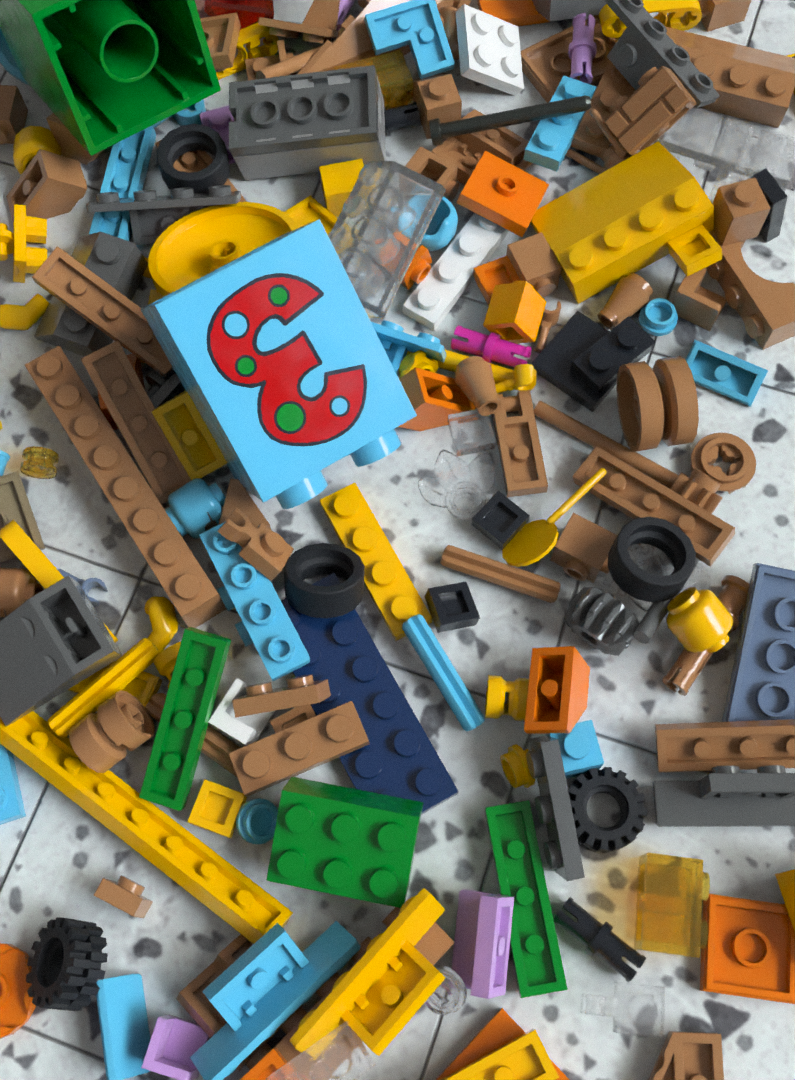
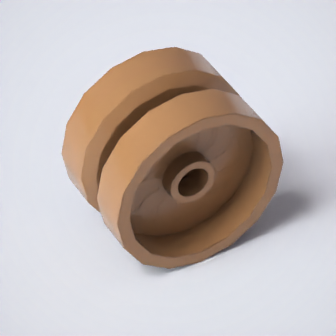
M674 356L656 360L653 368L645 361L620 366L616 386L617 406L622 432L632 452L655 449L658 447L661 439L667 446L693 443L697 435L699 423L698 399L693 375L686 360L681 356Z

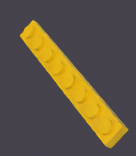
M34 711L9 726H5L0 717L1 745L253 944L276 923L282 928L288 923L293 914L291 910L153 803L139 798L140 793L113 772L108 770L105 773H97L86 766L74 752L69 738H62L55 734L48 722Z

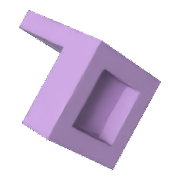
M173 1015L159 1016L141 1068L177 1080H194L198 1078L199 1071L190 1057L210 1038L195 1022Z

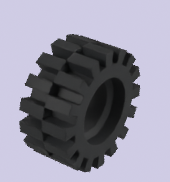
M604 767L602 770H597V768L589 769L587 773L578 776L568 788L578 844L580 846L583 844L588 847L589 851L593 852L603 851V853H611L633 842L637 838L638 833L642 832L645 826L643 819L647 817V808L643 807V802L646 799L644 793L639 794L637 791L638 783L634 779L630 782L625 778L627 773L621 770L617 773L613 772L612 767ZM606 793L617 800L620 806V818L614 826L600 827L590 820L587 814V803L594 794Z
M56 917V920L51 919L47 922V928H42L39 931L40 942L34 941L31 949L35 951L33 958L28 957L27 966H31L32 969L30 973L26 974V983H32L27 992L29 997H34L32 1003L35 1006L46 1009L80 1011L82 1006L87 1007L92 1002L90 995H97L100 989L96 984L97 979L103 980L106 972L101 970V964L107 962L108 953H102V949L107 946L106 938L101 937L103 930L101 927H97L96 923Z

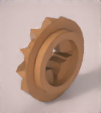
M713 433L707 435L696 444L691 453L690 470L693 471L696 468L718 481L721 485L717 491H727L731 494L735 490L745 488L755 474L756 458L754 452L743 439L733 434ZM718 453L724 462H731L732 464L727 469L726 475L721 467H714L712 465L716 462Z

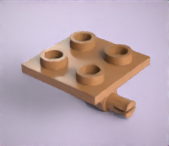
M314 0L302 24L259 17L258 25L269 26V34L299 39V32H303L304 41L323 44L327 40L332 41V38H337L339 31L336 29L340 0Z

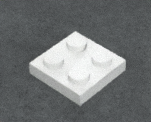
M466 4L462 5L456 11L461 76L516 96L524 89L518 26Z

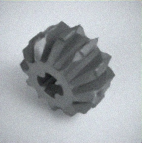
M583 587L569 602V607L564 613L566 625L582 641L587 642L593 648L599 649L604 654L619 656L633 641V633L639 625L638 619L633 615L632 610L626 608L621 601L613 598L610 593H604L595 587Z

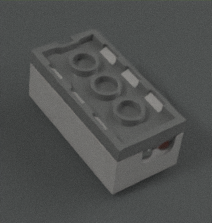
M375 65L229 83V110L235 120L234 122H229V150L245 180L320 172L319 166L362 159L364 167L386 165L384 98Z

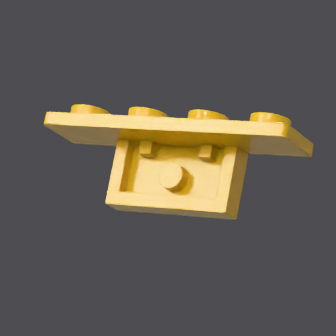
M423 888L416 896L409 898L402 905L398 917L384 933L378 934L371 940L366 948V953L350 971L343 973L335 981L332 992L317 1009L310 1011L303 1017L299 1023L298 1030L290 1038V1043L295 1049L315 1061L343 1027L348 1024L371 1051L380 1056L444 981L445 977L414 947L445 911L428 890Z

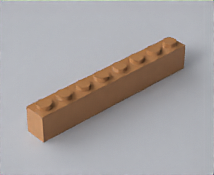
M57 346L25 364L26 369L187 626L197 628L226 610L218 592L61 347Z

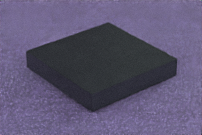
M579 311L571 317L531 364L539 376L591 412L598 407L617 384L616 379L597 395L570 369L575 358L609 332Z

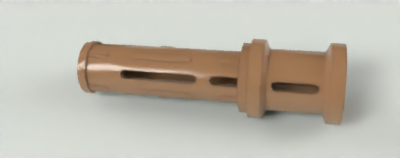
M726 575L721 581L723 588L717 597L732 616L733 625L728 632L731 633L739 626L738 618L745 609L749 583L739 577ZM684 648L667 675L663 677L662 682L674 692L679 688L678 693L686 696L693 682L713 653H708L706 650L694 653Z

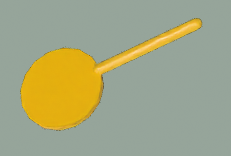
M599 469L547 520L542 519L527 523L502 550L503 559L510 566L521 567L537 562L547 555L556 545L559 537L558 528L554 523L606 475V469Z

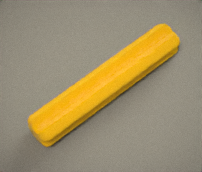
M142 638L122 657L49 717L47 722L50 728L62 738L67 737L71 727L88 714L96 712L99 705L116 692L122 690L149 667L160 653L157 647L149 639Z

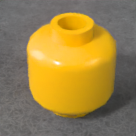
M28 126L16 134L13 142V162L21 175L39 149L62 155L61 148L49 129L41 126Z
M691 587L679 593L668 604L667 626L687 651L697 653L706 650L708 653H713L721 649L729 641L727 634L733 625L732 616L711 590H697L695 587Z

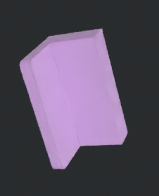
M467 889L459 892L450 983L453 986L471 989V996L490 999L505 995L514 897Z

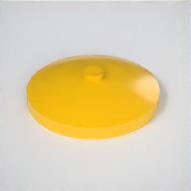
M253 202L214 205L190 213L163 231L150 250L148 267L154 286L158 293L164 297L273 239L297 229L298 226L285 212L266 204Z

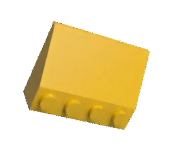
M658 141L537 209L530 223L536 234L543 233L562 267L560 274L579 304L616 284L622 277H628L630 273H636L668 255V241L700 225H703L708 232L714 230V206L696 178Z

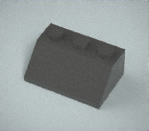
M103 232L80 237L71 257L131 301L148 265V262L135 243ZM52 296L34 335L37 340L54 346H60L62 349L82 356H87L114 341L54 296Z

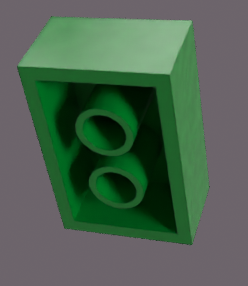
M291 777L281 791L266 881L401 908L405 903L423 802Z

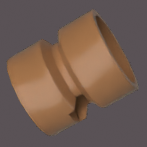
M120 690L99 705L97 713L92 712L71 727L69 740L74 752L86 766L97 773H105L126 757L127 749L134 751L151 738L155 733V727L151 716L142 703L130 693Z

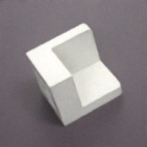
M237 678L208 723L216 731L244 747L260 739L277 710L235 718L232 700L245 695V687H247L245 682Z

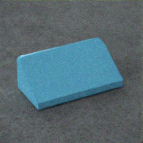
M694 340L685 359L696 384L750 407L768 372L764 368L697 340Z
M135 973L97 980L96 984L100 989L96 998L107 1080H123L150 1072L141 1068L151 1039L142 976Z

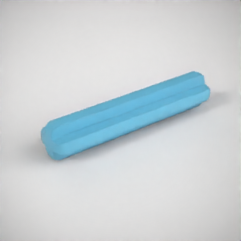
M417 614L406 620L402 625L403 631L465 731H471L485 721L483 713L421 614Z

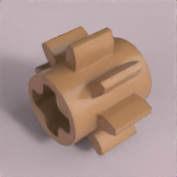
M696 468L693 469L689 476L681 472L670 487L672 491L711 514L723 498L716 494L721 484Z

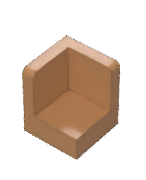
M704 268L688 277L685 276L676 291L672 304L675 306L679 317L710 331L727 300L725 297L701 287L707 271Z

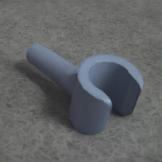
M58 569L64 578L69 575L81 585L93 606H98L100 603L88 596L92 588L100 587L108 592L105 583L101 579L89 578L85 581L62 569Z

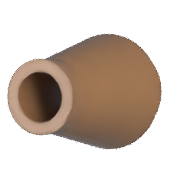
M630 273L628 277H622L604 308L598 313L599 321L605 327L612 330L628 316L631 317L650 302L649 297L653 294L651 286L644 278L635 273Z
M471 356L462 360L455 369L456 385L473 403L480 415L489 416L494 414L501 407V402L497 395L490 363L484 361L479 356Z

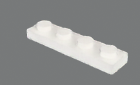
M474 213L431 268L426 278L403 304V314L435 331L474 280V268L486 264L510 231Z

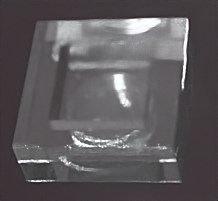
M477 409L448 415L447 422L456 457L495 449L496 441L489 416L480 415Z

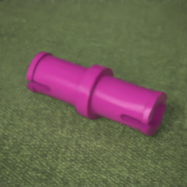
M460 325L456 327L454 335L468 339V342L454 338L451 340V349L482 357L484 361L489 363L495 361L511 367L528 364L527 361L514 357V354L530 358L532 350L529 346L526 347L500 339V335L491 332L490 335H486Z

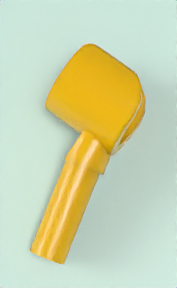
M531 364L516 365L514 367V379H508L495 384L497 394L514 389L518 391L533 390L536 386V369Z

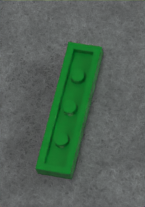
M193 627L185 628L139 798L178 811L186 807L231 639Z
M526 800L486 807L484 812L500 895L514 897L510 949L520 998L568 990L530 802Z

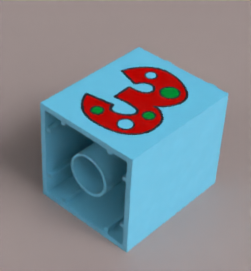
M320 219L285 233L141 308L144 317L179 380L190 395L226 459L227 466L233 477L238 479L244 488L263 503L276 496L282 509H289L314 498L328 486L321 472L322 469L348 455L352 457L357 467L371 464L386 457L401 445L395 428L417 416Z

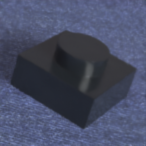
M498 490L472 518L471 525L503 550L526 525L530 515Z
M467 582L428 588L424 597L437 633L475 626L480 615Z

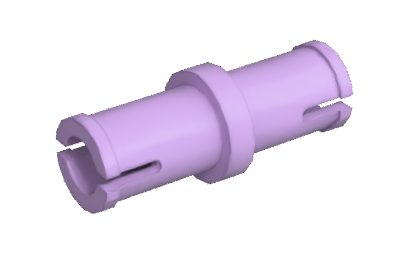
M582 13L574 17L572 24L573 39L568 48V55L571 59L570 78L577 80V76H580L579 81L591 84L593 79L592 61L597 52V46L594 42L595 18L589 14L588 24L585 26L586 13Z

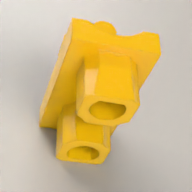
M14 204L13 232L8 231L6 224L0 223V261L7 260L8 254L13 253V282L25 283V273L35 274L47 259V249L26 247V242L46 244L47 219L26 216V205Z

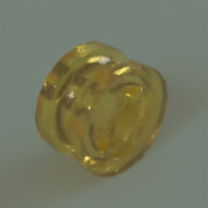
M34 446L23 449L22 457L26 460L20 466V471L23 474L37 479H52L56 477L57 468L54 465L59 462V454L48 448Z

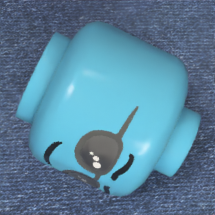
M195 478L168 496L169 507L164 510L182 537L189 534L190 537L198 539L200 538L199 534L219 525L223 510L222 506H224L226 497L216 482L208 486L204 480Z

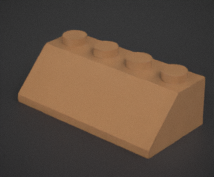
M665 27L667 30L666 34L676 45L681 46L688 52L690 61L699 72L706 74L712 80L713 88L720 95L714 103L699 108L779 128L789 107L795 87V58Z

